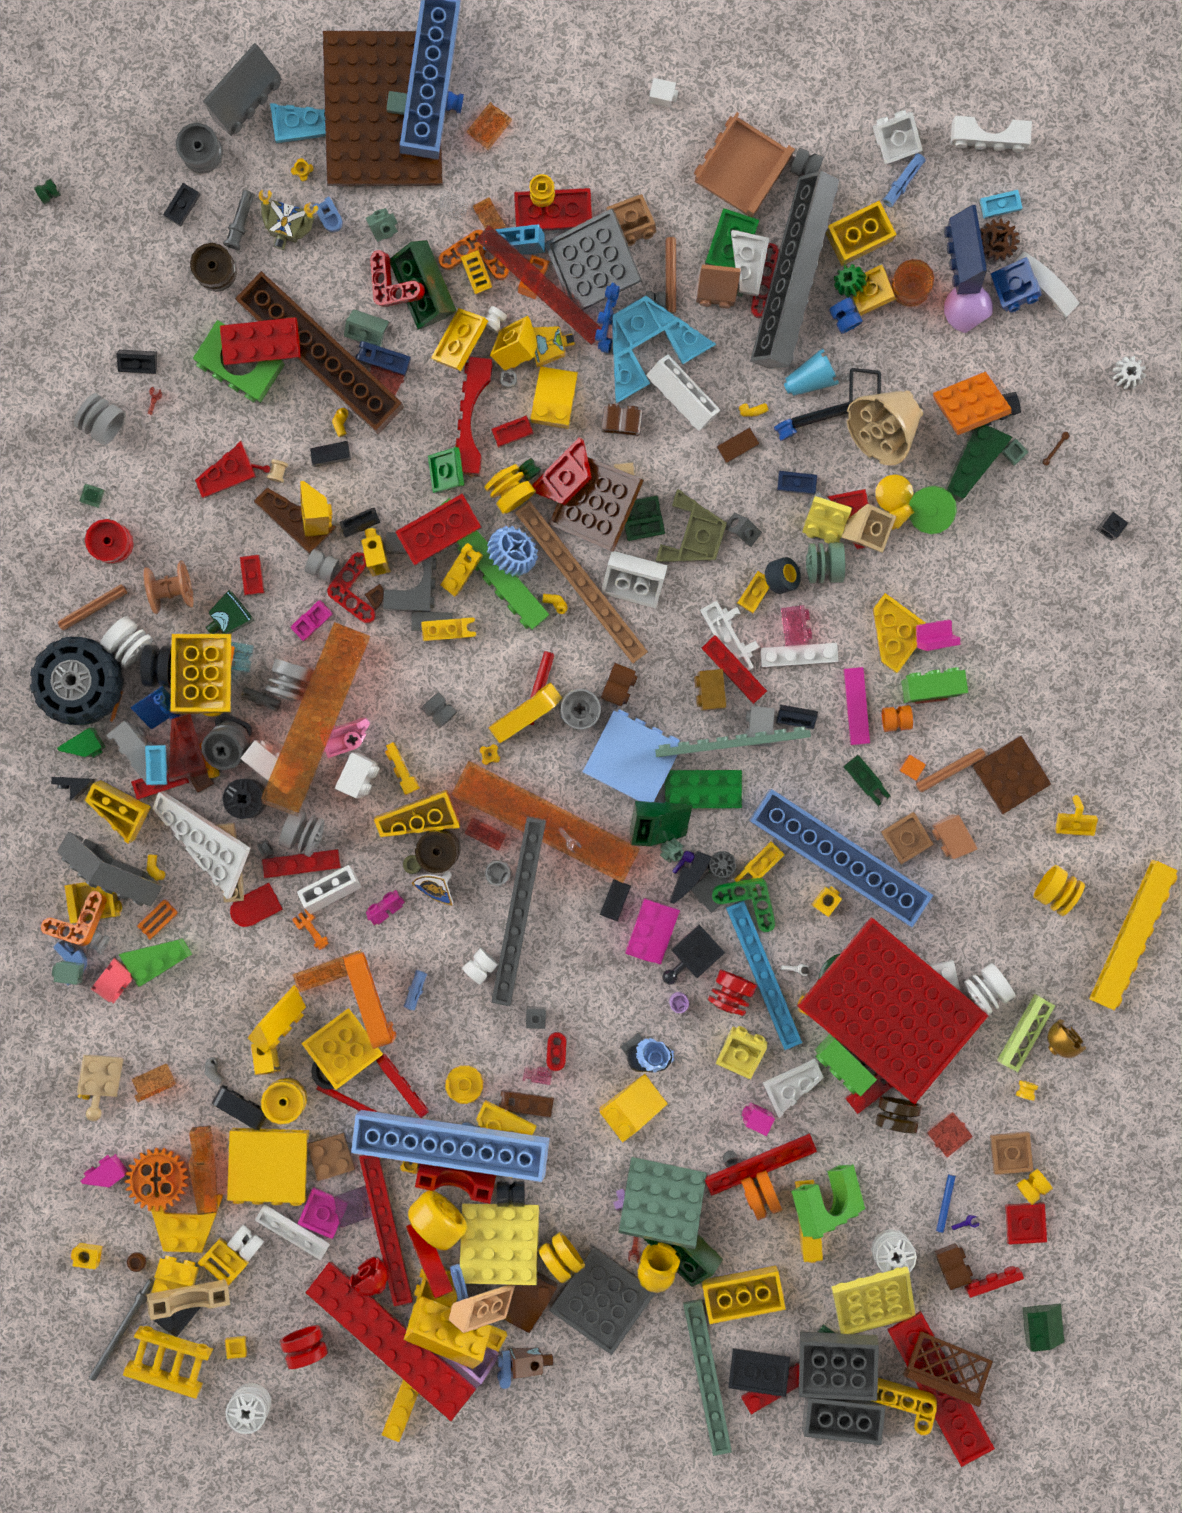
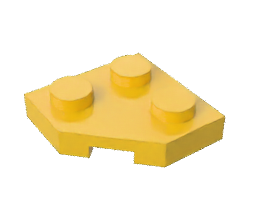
M882 264L865 272V280L869 277L866 283L867 286L862 287L863 292L858 291L856 292L857 296H853L860 316L896 299Z

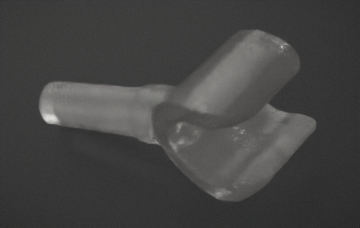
M562 827L558 830L566 839V846L570 851L575 853L572 849L574 844L581 848V844L569 837Z

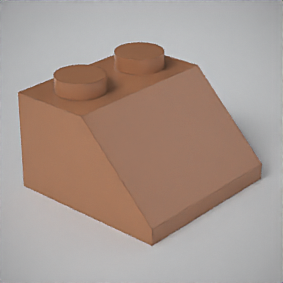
M951 814L932 825L934 828L932 834L937 841H941L943 845L941 850L946 857L956 859L978 849L959 815Z

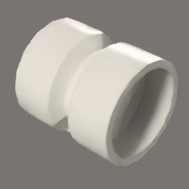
M482 948L473 955L474 961L470 960L462 967L464 972L479 985L486 979L487 972L492 973L499 965Z
M242 1225L227 1245L234 1251L239 1250L240 1256L248 1262L264 1241L257 1235L252 1236L251 1230Z

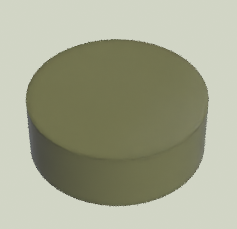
M409 855L403 861V868L409 874H416L422 868L419 866L415 855Z

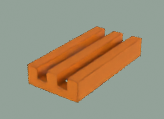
M164 899L137 927L151 940L179 912ZM166 905L167 908L145 928L144 925ZM171 910L173 913L150 933L149 930Z

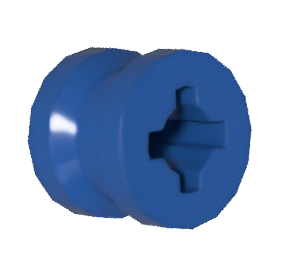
M448 91L446 111L455 110L461 114L464 94L459 93L456 95L452 91Z
M791 418L774 427L775 431L780 435V441H784L797 433V430L792 426Z

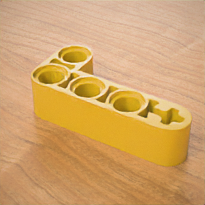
M549 683L533 697L490 725L488 729L497 741L502 743L553 709L562 697L553 684Z
M878 1378L877 1401L873 1402L916 1414L915 1431L920 1435H928L932 1430L936 1415V1397L926 1391ZM890 1391L894 1393V1395L888 1396L885 1392ZM910 1397L913 1399V1401L909 1402L906 1401L904 1398ZM930 1403L932 1404V1406L926 1407L923 1404ZM926 1421L928 1424L922 1425L919 1422Z

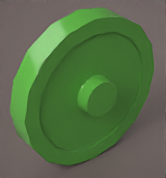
M935 485L924 487L917 491L909 502L914 511L909 519L914 527L921 532L927 534L941 533L948 529L955 520L957 513L956 501L952 494L942 487Z

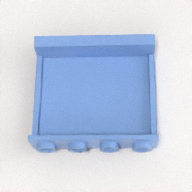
M620 709L618 712L613 711L583 773L638 801L654 802L677 755L656 757L655 749H659L658 745L670 744V748L678 747L680 740L671 735L669 738L663 736V731L656 727L649 729L645 726L646 722L638 718L632 720L628 718V713Z

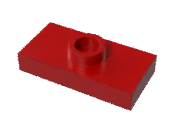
M527 415L491 429L498 448L534 434Z

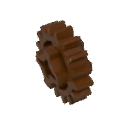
M1000 218L998 223H996L995 219H992L990 224L986 223L984 225V229L981 228L984 254L988 255L987 260L994 257V262H997L999 258L1003 262L1006 256L1010 258L1013 255L1012 252H1016L1018 249L1015 245L1020 243V240L1016 239L1019 232L1014 233L1013 230L1016 226L1010 227V221L1004 224L1002 218ZM986 236L989 238L988 244L986 242ZM1003 237L1002 241L993 244L995 242V239Z

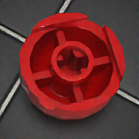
M371 1257L358 1266L359 1272L356 1276L353 1273L349 1281L350 1286L357 1293L366 1297L382 1293L386 1288L388 1271L385 1264L380 1258Z

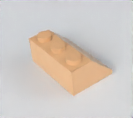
M506 1285L453 1303L449 1321L465 1333L505 1319L515 1285Z

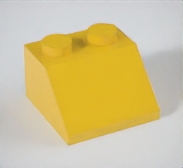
M529 316L500 329L490 356L504 371L515 368L524 361H530L535 356L538 344Z

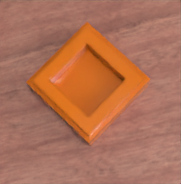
M908 755L899 771L916 781L926 764L912 755Z

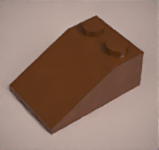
M537 1272V1285H515L507 1316L504 1320L530 1333L555 1293L557 1282Z

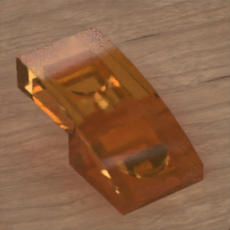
M490 197L472 206L485 231L506 228Z

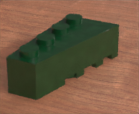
M986 425L971 430L945 487L956 501L960 502L967 496L1013 438L1012 436Z

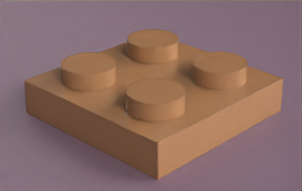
M914 812L909 813L880 831L899 864L905 863L934 845Z
M1028 1131L990 1135L993 1173L995 1175L1033 1171L1031 1140Z
M344 1132L307 1143L318 1181L355 1170Z

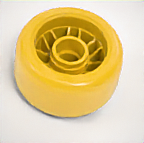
M425 1191L408 1210V1218L413 1228L426 1242L439 1250L452 1248L467 1230L466 1221L460 1211L451 1201L436 1191Z

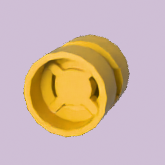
M545 174L533 177L529 185L533 204L538 207L549 206L555 197L553 180Z
M1038 1169L1029 1174V1179L1024 1178L1016 1184L1017 1188L1031 1205L1040 1199L1041 1194L1046 1195L1053 1190V1187Z

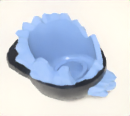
M645 1038L628 1050L627 1060L630 1068L635 1072L656 1073L664 1071L674 1061V1051L669 1049L663 1042Z

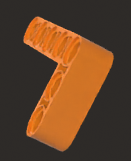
M364 952L345 957V967L372 1048L376 1049L393 1043L397 1037L396 1031H393V1022L386 1021Z

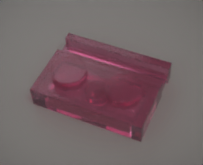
M538 1066L533 1071H528L527 1067H525L522 1081H525L527 1078L531 1079L533 1083L550 1085L552 1072L549 1071V1068Z

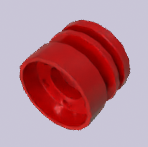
M720 969L715 981L722 988H712L711 991L717 994L718 997L709 995L707 1000L725 1012L745 1016L746 1010L740 1008L739 1005L749 1007V1003L742 998L743 996L753 997L757 985L740 976Z

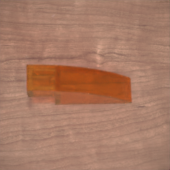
M362 949L343 954L292 974L298 991L302 992L347 976L344 958L360 953Z
M211 1125L192 1127L189 1133L192 1154L188 1165L197 1214L217 1213V1173Z

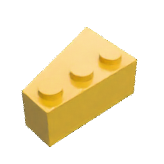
M102 780L92 784L85 798V801L111 825L114 831H117L124 838L127 844L136 839L151 809V806Z

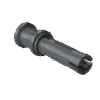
M248 190L242 191L234 221L229 225L227 239L223 242L226 247L240 250L241 246L239 244L242 235H245V222L255 196L254 193Z

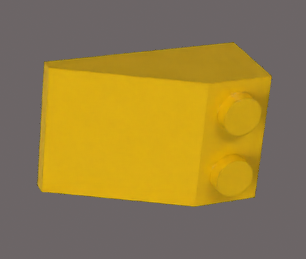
M540 366L531 413V423L569 429L578 372Z
M644 1073L599 1107V1112L623 1143L640 1130L668 1103Z

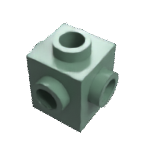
M386 208L376 210L372 215L365 218L377 242L388 239L398 232L395 227L398 222L394 214H389Z

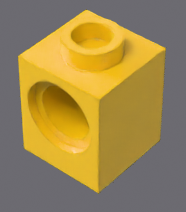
M824 886L811 905L829 917L842 898L838 896L840 892L830 886L828 889ZM826 895H831L832 897L830 905H824L823 898Z
M79 1243L71 1252L72 1266L95 1270L100 1265L103 1246ZM82 1252L88 1253L90 1258L85 1259L82 1256Z

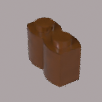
M618 404L604 406L601 432L639 436L642 410H638L637 406H627V408H619Z
M614 663L600 698L621 707L623 703L627 705L631 695L627 693L629 687H634L638 678L635 675L636 671Z
M954 1243L934 1251L950 1291L972 1283L970 1277L973 1276L970 1266L965 1265L963 1259L966 1258L962 1247H958Z

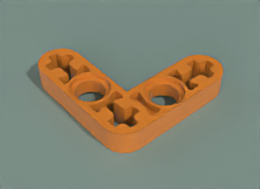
M483 230L473 231L443 251L439 256V264L443 269H453L462 263L461 257L464 255L458 253V248L465 245L469 248L467 254L479 250L483 262L495 279L504 280L509 275V267L499 252L493 251L495 257L492 260H487L484 257L486 250L483 249V242L474 243L473 246L475 248L472 249L468 240H471V243L476 240V235L479 237L483 236ZM455 250V254H456V256H457L459 259L456 260V257H453V258L451 259V264H449V265H448V263H444V264H443V262H444V257H445V256H447V258L452 257V256H453L452 251ZM498 259H500V261L497 262L499 267L505 268L503 275H501L500 273L496 274L497 268L494 265V263Z
M98 891L91 892L87 896L76 925L49 917L41 923V931L46 935L66 942L87 946L92 940L105 908L106 896ZM92 914L93 919L87 924L86 917ZM49 925L56 926L57 930L49 929ZM69 927L70 932L67 936L64 937L63 931L65 928ZM76 933L84 935V938L80 939L75 937Z

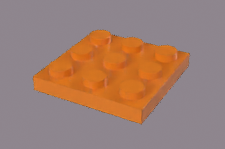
M986 371L933 393L935 402L957 435L1011 414V407Z

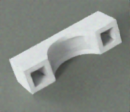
M955 116L952 121L950 145H956L955 147L957 148L975 146V149L978 150L993 147L996 151H1003L1007 148L1013 149L1014 152H1023L1031 144L1032 121L1012 120L1005 131L992 134L983 131L978 126L975 117Z

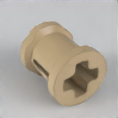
M272 459V468L270 475H267V479L284 483L283 475L285 468L288 467V463Z

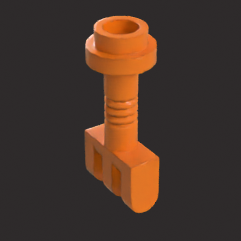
M305 909L304 911L308 915L307 918L301 912L298 916L302 921L299 922L296 917L292 921L299 930L305 927L316 942L314 947L322 950L329 944L327 942L328 939L326 936L322 938L311 923L315 917Z

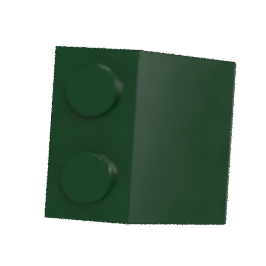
M1060 1303L1022 1307L1026 1346L1031 1352L1051 1350L1065 1342Z

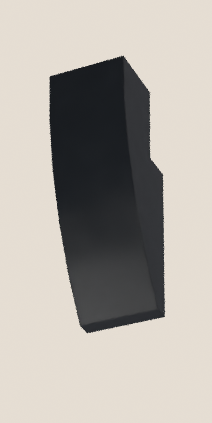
M696 850L690 868L685 866L681 868L669 901L670 903L675 904L695 886L706 870L712 856Z

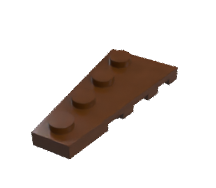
M266 488L254 500V503L309 555L336 529V526L332 524L328 534L305 537L301 506H297L269 488Z

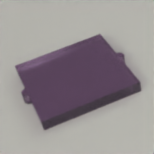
M366 1186L334 1196L335 1213L338 1215L341 1228L372 1217Z

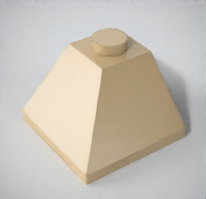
M866 504L848 519L841 538L883 553L896 516Z

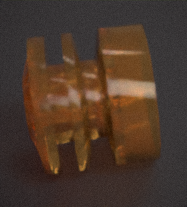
M911 259L904 261L895 271L891 283L896 297L895 300L906 307H915L926 301L934 284L933 270L922 260ZM915 283L914 287L908 288L909 284Z

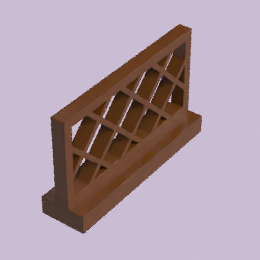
M920 1331L908 1367H905L903 1375L923 1385L980 1407L982 1401L980 1398L993 1361ZM924 1337L931 1340L933 1348L923 1351L921 1344ZM943 1346H947L951 1355L945 1358H941L938 1351ZM935 1350L939 1360L929 1364L926 1354ZM964 1353L969 1362L959 1366L955 1356ZM923 1356L927 1366L921 1369L915 1368L916 1359ZM953 1358L957 1368L947 1372L943 1362ZM980 1360L986 1362L984 1371L977 1373L974 1363ZM941 1363L944 1374L935 1376L931 1368ZM971 1365L975 1375L965 1379L961 1369ZM959 1371L962 1381L954 1384L949 1375ZM976 1378L979 1383L977 1392L971 1391L967 1382Z

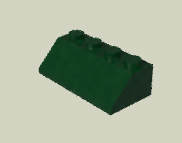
M427 240L412 241L390 258V265L398 284L417 281L423 284L425 288V294L421 299L407 302L417 330L444 320L457 311ZM417 287L413 291L408 290V292L414 293L417 290Z
M697 1235L695 1249L664 1243L676 1250L675 1254L680 1259L677 1273L691 1287L713 1276L723 1261L718 1253L699 1235ZM644 1239L648 1244H650V1246L658 1245V1243H663L659 1241Z

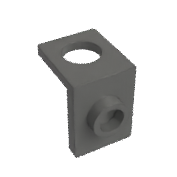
M735 512L727 521L725 527L726 530L736 534L749 547L753 546L762 533L748 518ZM739 519L738 524L735 527H731L732 522Z

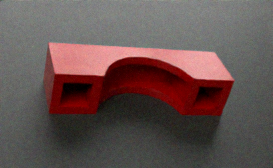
M420 1163L415 1188L435 1191L442 1186H455L466 1191L471 1200L490 1204L496 1175Z

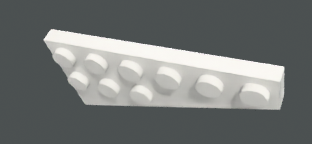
M164 791L158 792L153 806L155 813L166 826L172 828L176 833L174 836L178 841L181 840L186 845L185 849L202 870L209 873L213 878L212 882L223 890L225 898H231L251 848Z

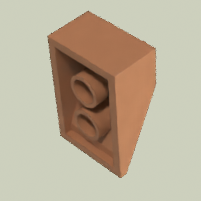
M702 264L698 279L696 302L706 307L711 306V304H718L720 308L726 309L734 306L741 268Z

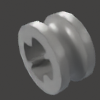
M506 370L501 373L500 382L502 386L512 388L516 385L517 375L514 371ZM509 374L510 377H514V380L512 379V383L508 384L507 381H503V378H506L505 375Z

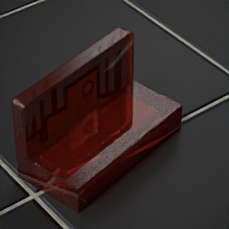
M475 817L471 818L464 833L499 851L507 833Z

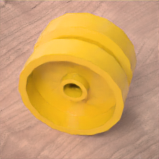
M280 1078L274 1081L265 1090L261 1099V1108L265 1117L271 1122L280 1125L291 1123L305 1109L307 1092L303 1085L295 1079Z
M559 1232L552 1237L553 1245L546 1242L538 1248V1252L559 1282L565 1283L571 1278V1271L578 1273L585 1267V1264L569 1239L562 1232Z

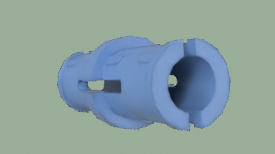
M419 970L415 971L412 984L408 987L409 992L403 1007L415 1010L419 996L423 993L422 988L427 973Z

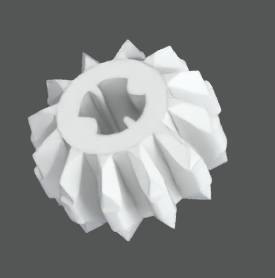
M1132 356L1130 359L1124 357L1122 361L1116 362L1117 367L1113 368L1112 372L1116 373L1113 376V380L1119 379L1117 386L1123 383V389L1126 390L1128 387L1134 389L1136 385L1143 383L1142 379L1146 377V374L1142 371L1146 367H1140L1142 360L1135 362V356ZM1128 370L1132 372L1130 376L1127 374Z

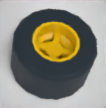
M783 557L769 562L765 569V579L767 585L774 593L783 594L797 589L800 585L801 573L794 560L789 557Z

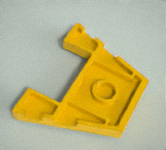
M205 1194L204 1214L165 1212L162 1206H160L159 1212H156L153 1206L151 1212L163 1251L202 1253L223 1194Z

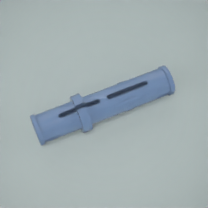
M915 154L898 180L892 183V188L882 199L884 204L893 207L899 196L905 193V188L926 161L921 154Z

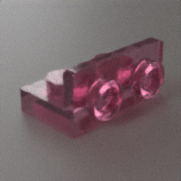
M804 605L781 608L786 647L810 644L809 640L813 639L812 629L807 627V620H810L809 609H805Z

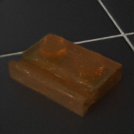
M490 102L467 130V134L489 151L512 122V118Z

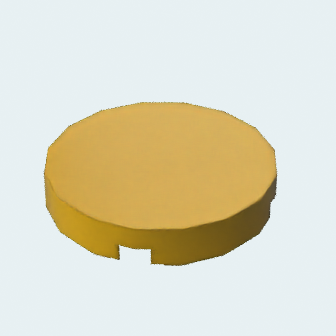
M460 1065L449 1072L445 1081V1089L448 1096L457 1103L468 1104L480 1096L483 1090V1079L476 1068L469 1065Z

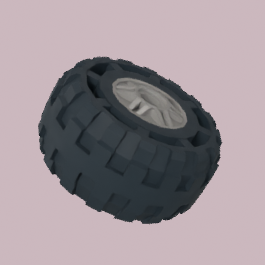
M65 637L48 644L35 658L36 662L34 667H31L30 672L31 693L35 697L37 706L51 719L68 725L93 724L108 716L114 710L115 705L119 703L122 696V686H124L122 668L119 661L115 659L114 654L108 653L100 645V642L85 637Z

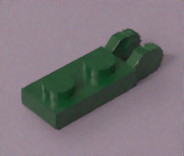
M858 754L843 766L862 791L878 807L881 805V801L873 793L877 788L885 798L891 797L883 787V783Z

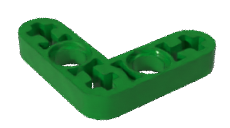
M753 878L718 885L713 889L712 899L717 904L752 899L759 929L763 932H770L774 929L775 916L768 886L764 879ZM756 884H759L760 887H762L761 896H758V889L756 888ZM737 887H742L745 893L737 895L734 890ZM729 889H731V895H732V897H729V895H730V893H728V892H729ZM718 891H721L722 894H724L723 898H720V896L718 895ZM760 901H765L768 907L760 909L757 904ZM765 914H767V920L770 922L769 926H766L764 923Z

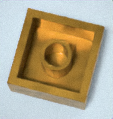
M723 669L699 671L697 676L694 677L695 688H699V695L696 696L697 707H701V711L726 708Z

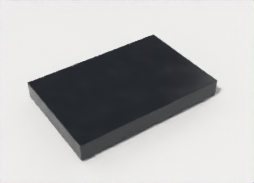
M733 1348L728 1388L786 1397L790 1356Z

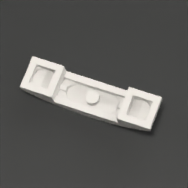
M1023 252L1014 262L1025 257L1029 259L1041 292L1053 302L1052 305L1066 318L1078 306L1079 302L1053 272L1037 259Z

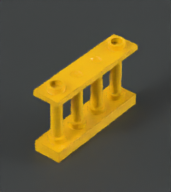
M140 1325L134 1335V1338L140 1339L135 1360L128 1362L122 1376L196 1399L203 1383L197 1380L202 1361H208L213 1348L208 1347L206 1344H197L153 1330L149 1326ZM148 1342L159 1345L152 1367L142 1363ZM166 1348L177 1351L171 1372L161 1370L160 1368ZM184 1354L196 1357L190 1378L179 1375Z

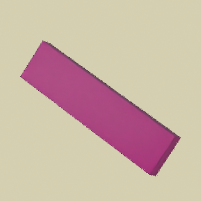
M863 667L843 669L850 745L870 743L864 669Z

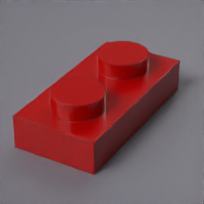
M260 555L240 557L244 595L265 593Z

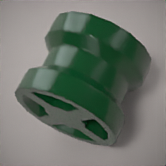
M533 458L528 459L519 467V472L524 474L526 481L532 480L542 470L534 464Z

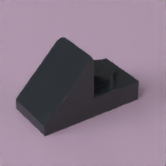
M51 777V784L57 785L58 789H69L70 785V801H75L95 783V779Z

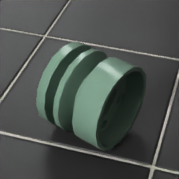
M842 542L829 543L827 552L824 551L822 543L818 544L817 552L815 544L809 543L806 554V572L810 584L816 583L817 575L820 584L824 583L825 575H828L830 583L844 582L845 550Z

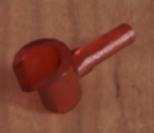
M151 387L149 390L152 398L147 414L150 415L153 413L157 400L162 397L161 389H159L157 395H153L154 387Z
M635 1236L633 1238L632 1250L628 1253V1261L630 1262L632 1255H636L638 1263L640 1259L639 1252L637 1251L638 1237Z

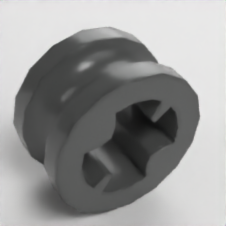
M267 839L263 840L262 844H257L260 853L265 859L268 858L269 854H274Z

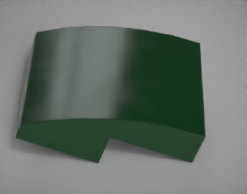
M658 495L636 498L625 524L627 541L665 534Z

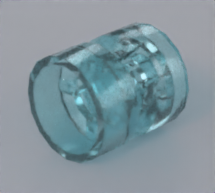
M231 642V646L235 647L231 670L250 672L252 662L249 658L253 656L254 646Z

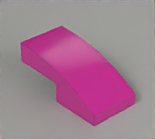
M319 600L290 628L302 641H305L333 613Z

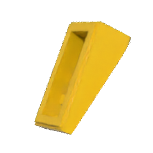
M479 250L461 257L474 294L493 287ZM477 257L478 261L467 264L466 261ZM480 265V269L470 272L469 268ZM483 273L484 276L473 280V275ZM486 280L485 284L476 287L475 283Z

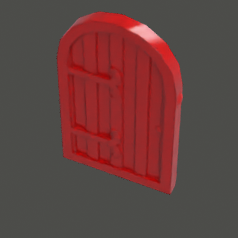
M267 883L245 894L243 901L233 902L230 908V915L235 924L241 927H249L283 910L270 883Z

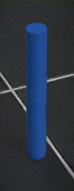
M950 1174L947 1177L936 1231L944 1233L956 1177Z

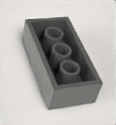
M805 1397L802 1432L804 1437L881 1445L886 1407L883 1404L866 1400Z

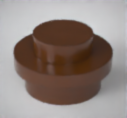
M140 1252L132 1253L127 1259L128 1268L133 1272L142 1271L146 1266V1257Z

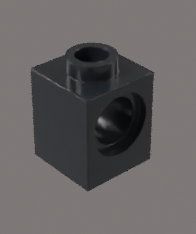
M1111 512L1106 515L1096 530L1112 541L1119 537L1128 525V522L1115 512Z

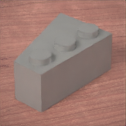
M123 721L106 736L110 740L116 741L120 747L118 749L120 753H124L131 762L130 765L146 783L145 746L155 744L146 739L147 734L142 727H136Z

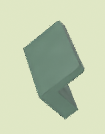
M353 309L346 320L344 337L381 347L384 332L389 325V321Z

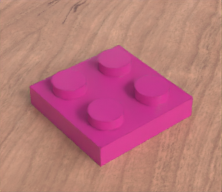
M313 1187L297 1224L333 1239L348 1202Z

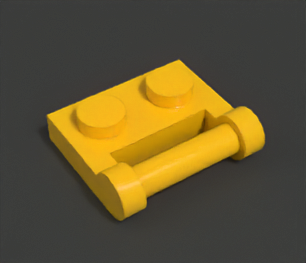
M220 1237L197 1264L201 1267L204 1266L218 1280L225 1279L229 1286L249 1262L242 1258L237 1251L232 1250L227 1245L228 1243ZM211 1257L224 1270H226L230 1274V1276L227 1277L226 1275H224L208 1259Z

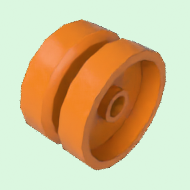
M766 1170L757 1174L756 1178L760 1185L757 1188L751 1177L741 1180L745 1190V1197L750 1209H753L757 1221L767 1217L765 1204H768L770 1212L773 1214L783 1211Z

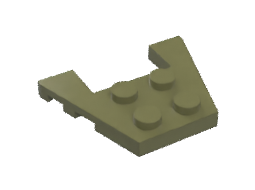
M677 489L672 507L691 513L680 550L660 544L655 562L715 561L727 523Z

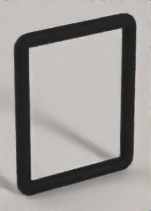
M859 368L850 369L849 405L853 402V372L878 374L877 394H881L880 371Z

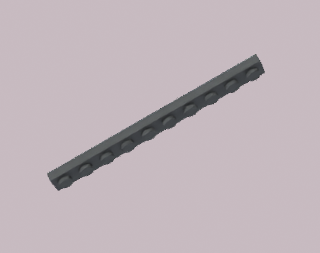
M527 816L491 1003L511 1006L545 831V819Z

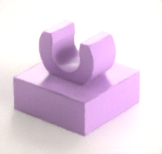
M623 1189L616 1191L619 1200L613 1203L617 1211H621L625 1195Z

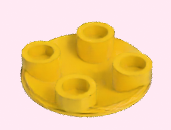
M900 475L884 477L875 489L877 503L887 512H892L909 504L914 495L911 483Z

